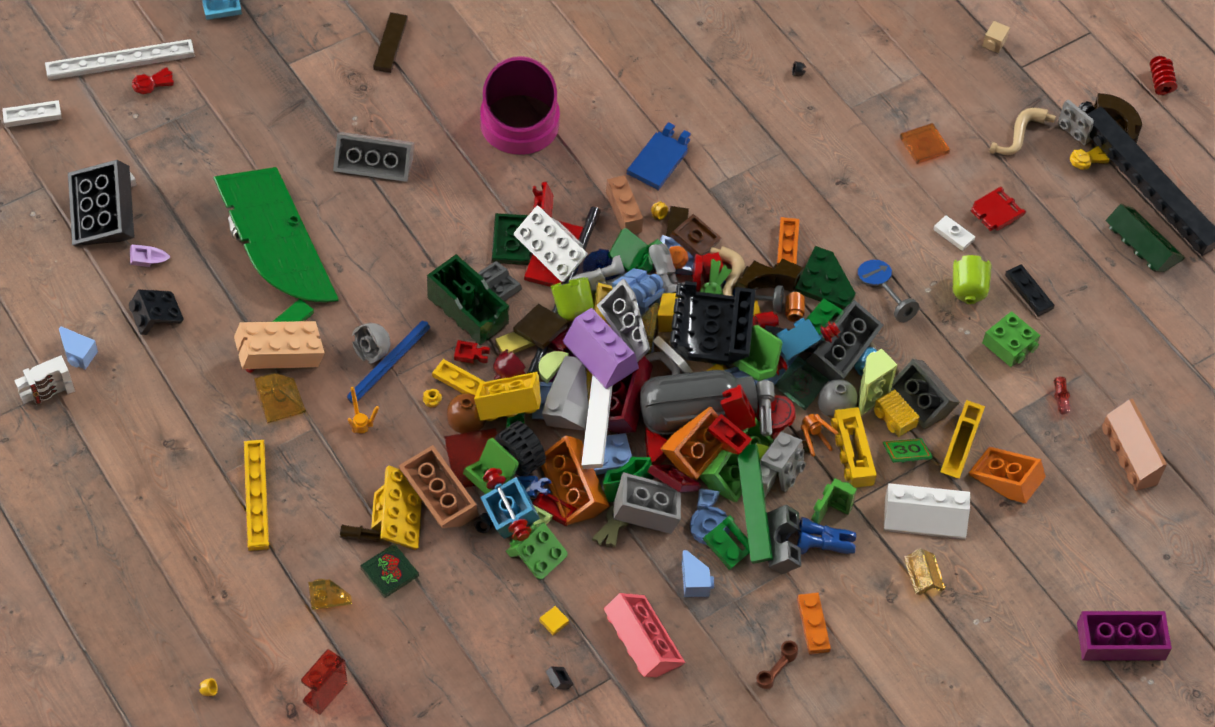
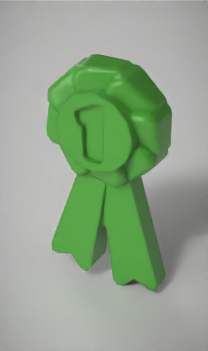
M712 259L709 282L701 286L700 292L723 295L720 285L732 270L727 269V266L724 265L719 273L721 261L716 262Z

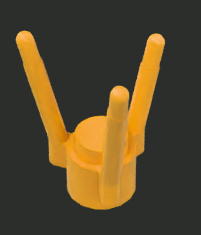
M351 387L355 416L353 420L351 418L347 420L352 427L353 433L362 434L367 432L369 427H373V421L379 406L375 407L370 419H368L367 415L359 413L355 388Z

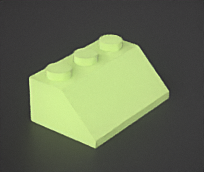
M883 349L876 353L872 352L866 357L858 393L857 407H859L861 416L874 408L877 399L891 392L897 364Z

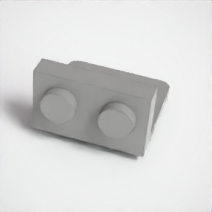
M1066 100L1057 124L1077 141L1086 145L1092 140L1090 133L1094 121L1070 100Z
M784 432L779 433L761 459V465L779 472L781 491L786 492L789 487L794 485L796 477L799 473L803 472L806 465L804 462L802 440Z

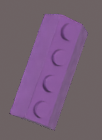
M590 308L574 319L563 342L605 389L639 369L635 353L593 308Z

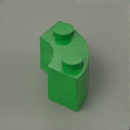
M631 457L622 467L607 470L603 487L608 502L615 501L623 472L653 480L654 476L648 473L649 467L652 466L651 457Z

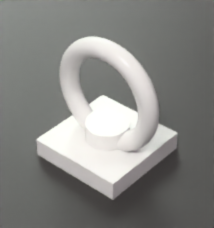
M657 336L653 340L661 352H653L646 355L645 357L649 362L661 360L672 371V375L680 374V371L683 374L693 373L685 360L662 338Z

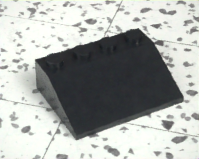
M113 160L68 173L73 246L116 243L135 238L129 165L119 160Z

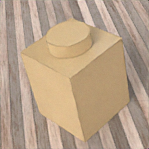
M993 21L985 35L982 47L999 53L1007 40L1010 27Z

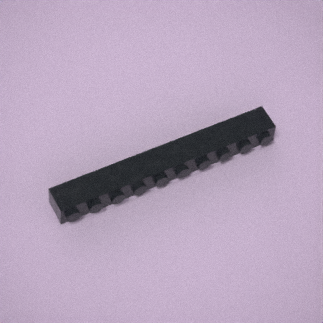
M1102 107L1088 113L1087 115L1094 121L1090 133L1091 139L1118 166L1119 170L1130 179L1131 183L1143 193L1144 197L1149 199L1155 208L1163 214L1167 221L1178 230L1180 235L1201 256L1215 249V226Z

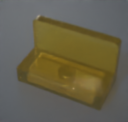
M919 548L904 557L915 594L921 595L932 588L939 591L945 590L933 553Z

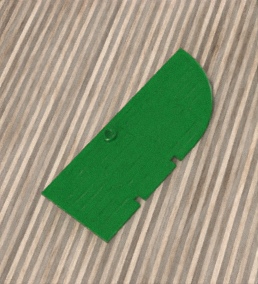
M277 167L213 177L226 208L233 207V210L228 212L241 241L249 242L243 246L252 265L269 284L285 294L306 301H339Z

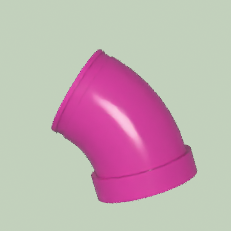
M516 56L501 61L489 72L483 87V101L480 108V127L483 136L498 150L517 155L535 153L550 145L558 134L560 122L557 88L551 72L542 63L529 57ZM523 95L544 102L550 107V111L540 122L532 126L512 127L498 120L489 107L502 98Z

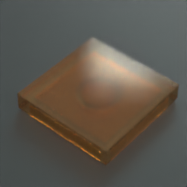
M933 123L900 134V139L916 164L949 154L950 148Z

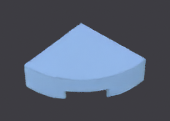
M699 489L697 510L705 509L708 506L712 507L717 502L720 491Z

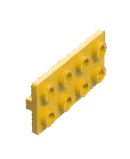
M386 467L385 484L374 493L371 529H381V539L416 550L419 547L422 500L398 468Z

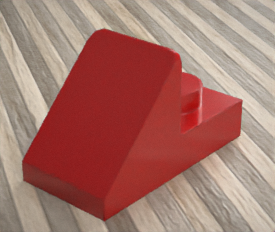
M722 414L707 429L709 433L723 443L722 450L739 455L752 441L747 434Z

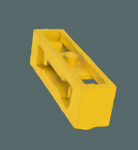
M859 407L835 410L834 417L831 418V426L838 431V434L835 435V443L837 447H840L841 452L839 456L841 464L845 466V480L849 481V484L854 488L874 486L877 474ZM853 430H854V432H855V435H854V438H853V439H854L855 447H856L857 454H858V458H859V460H856V464H855V465H854V458H855V456H854L852 444H851L850 437H849V435H853Z

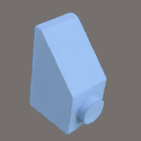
M61 326L59 332L68 362L74 367L86 370L98 352L96 341Z
M683 550L681 561L684 597H709L710 589H714V576H710V570L705 564L689 551Z

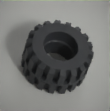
M516 421L495 436V440L518 461L519 465L515 472L518 476H527L545 464L546 456L540 440L524 423Z

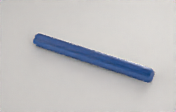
M421 321L355 387L357 402L430 329L428 322ZM350 392L347 395V398L351 403H353Z

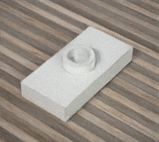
M947 215L933 229L962 251L975 240L973 234Z

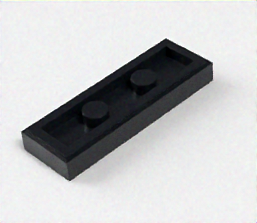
M1022 264L1006 271L1005 276L1037 316L1054 309L1055 305Z

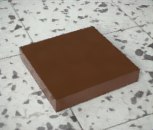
M694 214L686 219L670 235L694 257L695 254L705 255L721 240L717 233Z

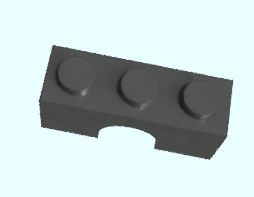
M788 505L767 512L773 560L768 561L769 567L780 574L801 567V548L788 541L791 534L800 530L799 512Z

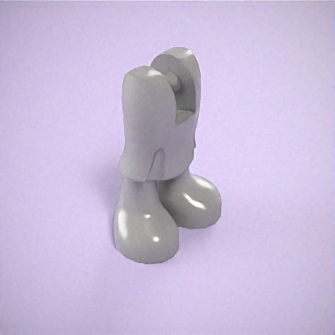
M651 245L649 247V254L657 275L662 278V288L665 289V293H676L677 284L684 285L685 282L680 283L676 278V270L667 245Z
M620 255L613 257L611 265L575 275L571 280L588 277L592 294L596 293L598 283L612 286L615 280L625 274ZM618 275L616 278L607 281L605 277Z

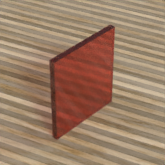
M496 428L444 436L450 468L464 488L476 486L463 472L466 467L480 460L487 441L491 438L495 439L497 435Z

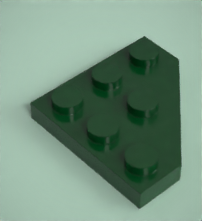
M815 246L795 287V292H799L803 296L819 302L824 298L843 310L855 299L856 293L834 253Z

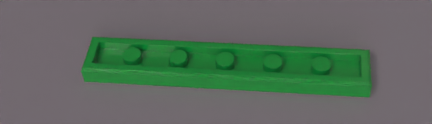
M757 444L748 445L737 456L750 558L752 564L773 560L759 450Z

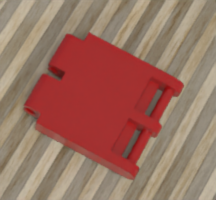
M1001 186L976 200L971 208V212L979 220L982 219V223L990 231L994 229L999 231L1026 214V211L1021 209L1015 203V200L1004 192Z

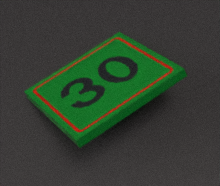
M922 438L883 442L893 463L932 459V455Z

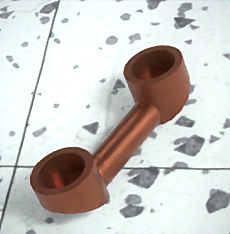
M785 641L781 645V658L770 671H761L757 674V685L760 688L771 689L774 686V679L784 666L797 658L798 645L794 641Z

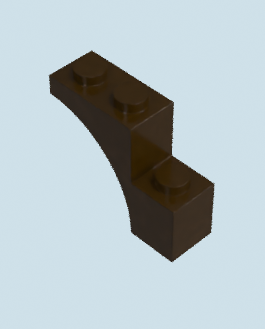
M783 258L773 268L754 260L750 267L746 266L743 277L737 279L735 288L757 290L783 286L784 290L793 292L801 277L803 267Z

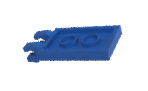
M668 122L662 132H656L627 169V174L659 190L687 154V145L690 142L689 137L691 133L684 130L677 141L672 138L675 125Z

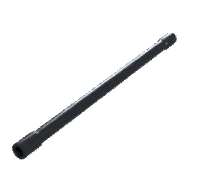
M597 207L590 208L579 239L584 245L582 247L584 250H586L594 226H596L601 210ZM580 264L562 285L569 283V280L576 275ZM554 304L552 312L559 315L556 308V304ZM549 345L544 350L540 347L537 348L527 374L538 372L539 375V362L546 355Z

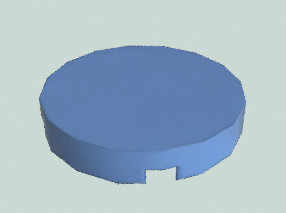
M711 506L695 511L690 521L691 535L698 542L707 545L702 538L725 520L728 515L721 509ZM725 527L724 531L729 535L730 530L728 527Z

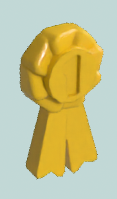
M1099 146L1089 152L1083 149L1074 150L1069 158L1072 165L1081 170L1088 169L1091 163H1108L1110 161Z

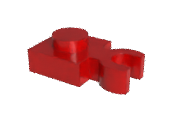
M458 340L454 360L474 363V359H478L481 363H488V356H483V354L490 355V348L485 346L477 348V343Z

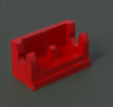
M542 182L543 191H538L537 187L533 186L532 191L535 196L534 208L536 206L541 207L552 218L554 195L547 182Z
M741 384L722 393L723 397L732 395L721 400V405L728 419L741 430L756 426L754 410Z

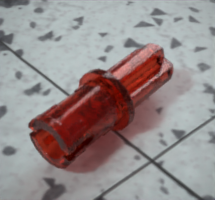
M1056 377L1054 380L1056 391L1054 398L1057 400L1058 411L1062 415L1068 414L1070 412V393L1067 390V380L1065 377Z

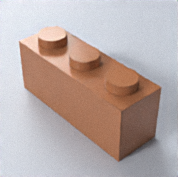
M625 175L607 179L606 194L621 230L627 228L633 234L641 233L643 217Z

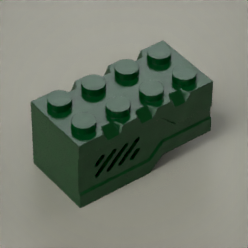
M457 254L427 275L428 299L436 306H440L449 318H453L462 330H467L471 338L479 345L509 324V305L488 287L484 278Z

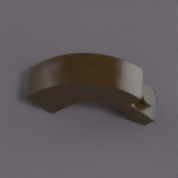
M1098 93L1094 103L1095 109L1102 107L1137 143L1142 128V120L1137 110L1124 99L1110 94Z

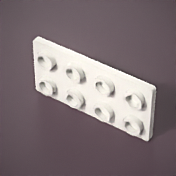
M539 206L533 209L514 232V236L562 282L567 280L588 254L582 248L584 245L559 221L551 218Z

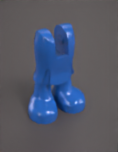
M801 517L799 522L800 530L798 531L799 539L797 542V546L801 548V554H805L810 547L822 548V550H832L843 554L855 553L856 545L852 543L856 541L857 536L855 532L831 528L827 525L822 526L813 523L808 518ZM810 534L821 535V537L813 536Z

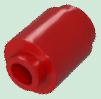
M773 311L754 314L752 326L758 325L763 329L765 325L776 327L779 326V319L777 314L774 315Z

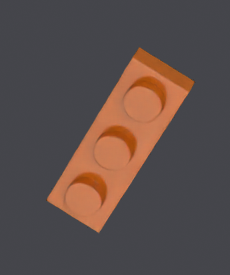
M780 218L777 265L782 258L797 264L799 219Z
M819 592L798 595L797 600L809 654L830 652L831 647Z

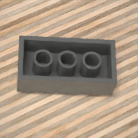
M855 300L846 306L834 321L840 330L839 338L836 336L832 337V343L827 342L825 338L824 341H819L805 359V362L828 382L836 379L843 380L884 326Z

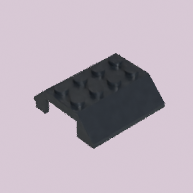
M685 281L684 285L677 284L671 328L673 331H671L670 344L674 347V351L688 361L729 365L749 357L756 289L736 287L735 296L696 292L697 282Z

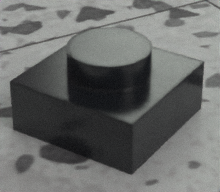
M551 666L545 671L549 677L550 684L555 689L568 690L574 685L564 667Z

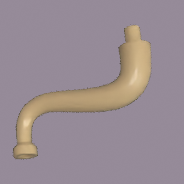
M1041 108L1023 110L1015 122L1012 146L1007 148L1000 147L997 143L992 142L989 153L1003 155L1017 153L1022 147L1026 126L1030 121L1042 124L1045 121L1054 123L1056 116L1048 114L1049 110Z
M722 246L720 250L712 247L710 253L719 252L722 262L732 266V272L723 288V295L733 296L732 292L739 277L742 278L745 270L744 259L740 254Z

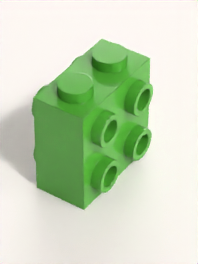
M1011 311L985 332L982 343L1007 365L1012 367L1016 363L1020 364L1029 352L1033 353L1038 348V341L1041 335Z

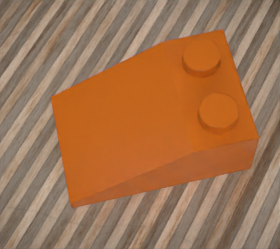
M708 407L675 432L661 448L678 470L693 479H698L722 451L723 443L707 431L708 427L718 417V414L712 407Z
M990 446L969 472L970 476L1004 497L1025 504L1046 478L1041 459Z

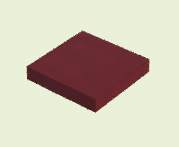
M652 465L648 469V473L678 492L699 491L701 487L699 482L672 465Z

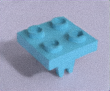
M202 0L206 20L242 14L239 0Z

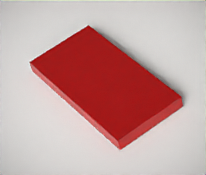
M559 221L578 240L580 239L583 227ZM534 254L532 255L524 280L548 287L557 283L562 285L563 282Z

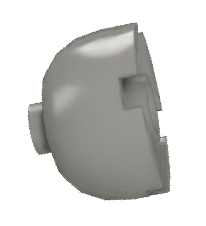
M366 323L354 329L352 336L355 335V341L352 343L356 354L361 360L365 361L367 359L370 361L369 363H374L386 356L390 350L391 343L390 336L384 327L376 323Z
M841 379L826 383L821 389L818 398L819 409L827 417L828 415L834 417L835 410L855 408L858 403L856 389L851 383Z

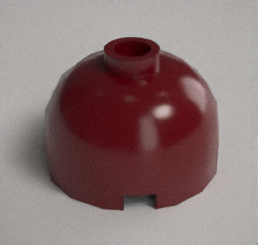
M506 349L496 358L493 364V371L496 375L494 380L525 374L524 369L526 367L513 352L508 354V349Z

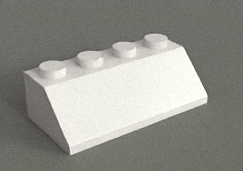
M888 484L885 495L884 531L966 539L970 512V492Z

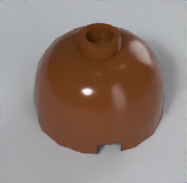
M463 393L450 401L447 408V420L449 426L455 432L467 434V432L474 431L475 433L484 427L486 420L480 421L474 400L475 395Z

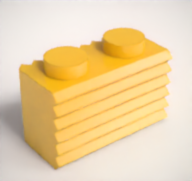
M895 389L875 402V415L887 423V428L891 433H895L900 437L916 428L919 415L914 412V409L904 401V398Z

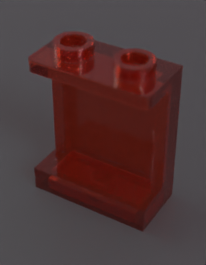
M330 649L323 653L301 679V683L311 690L303 699V703L319 715L322 714L347 684L345 660Z

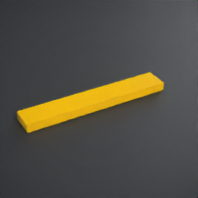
M264 440L244 441L248 551L269 549L265 442Z

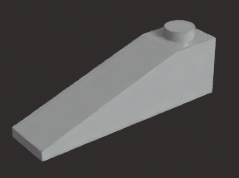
M622 279L597 304V307L613 331L635 353L638 362L650 350L635 293L627 281Z
M564 357L549 390L542 412L547 426L584 431L586 429L589 407L586 367L577 357Z

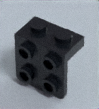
M138 289L129 303V309L132 312L140 335H148L155 322L182 323L184 320L175 296L171 291Z

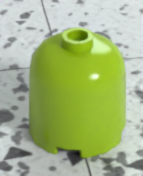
M966 255L962 256V260H954L953 293L957 299L966 304H975L987 297L990 289L992 264L989 260L985 262L981 260V256Z
M588 277L569 280V283L563 285L557 283L550 286L558 314L568 322H573L577 316L590 308L594 310Z

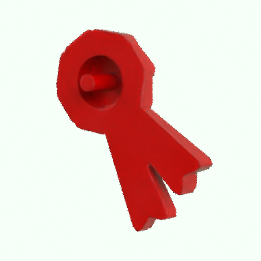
M168 67L152 76H147L146 74L136 75L132 81V88L140 94L151 93L155 87L174 85L173 75L168 70Z

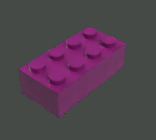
M1082 611L1077 621L1082 661H1166L1172 649L1165 611Z

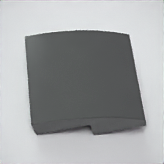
M497 261L478 272L484 278L488 287L503 301L522 290L521 284L509 275L508 269Z

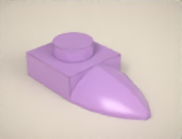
M131 245L130 265L150 267L151 264L161 263L170 258V255L155 247Z

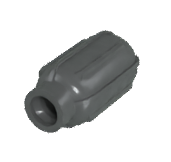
M710 370L651 378L644 383L640 393V411L646 428L653 433L673 435L708 407H712L718 416L722 414L728 419L721 405V400L732 395L723 397L722 393L740 384L754 413L757 414L758 402L754 379L752 376L736 378L724 370Z

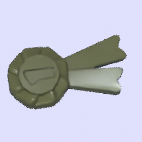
M611 506L606 513L608 523L592 538V541L597 542L600 546L607 538L606 547L612 546L615 548L619 529L627 527L629 523L615 520L614 506Z

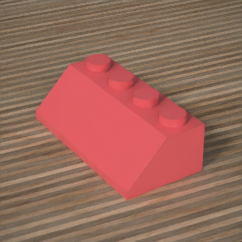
M619 593L604 608L608 621L615 627L617 636L625 644L629 656L634 659L641 675L644 677H658L685 663L645 595Z

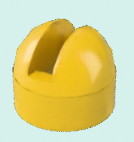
M213 678L205 679L199 684L201 687L199 692L203 696H214L217 694L218 686Z

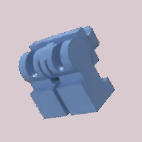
M635 268L612 283L613 289L622 279L627 281L635 293L641 315L650 313L649 307H658L660 305V297L665 293V289L662 288L663 281L659 275H647V271Z

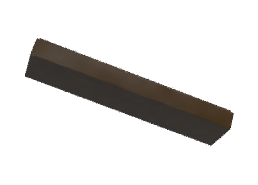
M390 12L373 70L392 72L408 21V15Z

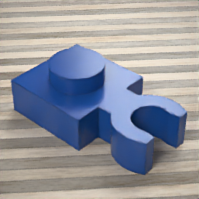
M536 476L517 477L524 486L529 498H537V492H541L544 495L551 494L550 490L543 489L545 484L551 483V480L548 478H541L538 481Z

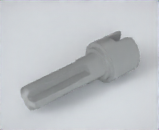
M761 380L755 386L757 402L759 403L760 434L766 437L772 434L771 402L775 399L774 383L768 380Z

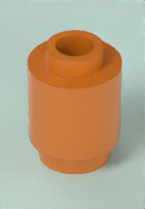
M791 292L785 297V315L789 321L797 322L805 315V297L799 292Z

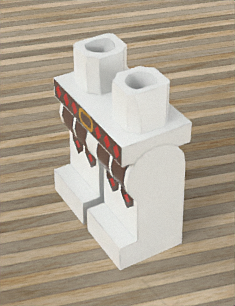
M62 355L39 364L31 370L29 368L23 370L24 376L14 380L23 404L34 400L36 405L42 403L41 400H48L52 395L66 390L67 394L75 392L69 370Z

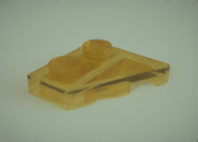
M316 579L313 582H308L312 610L352 604L351 595L330 579Z

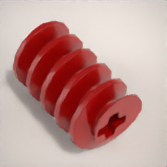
M1164 56L1154 57L1149 64L1155 93L1157 95H1166L1174 92L1178 85L1172 60Z

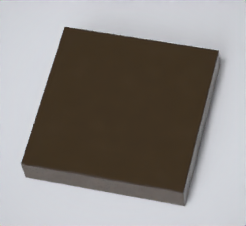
M538 303L513 327V331L544 350L569 326V323L566 319Z

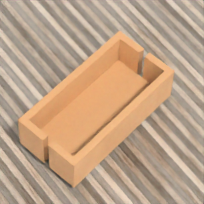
M316 321L240 322L234 336L237 351H240L239 358L242 369L319 367L325 353L322 341L318 339L320 334Z

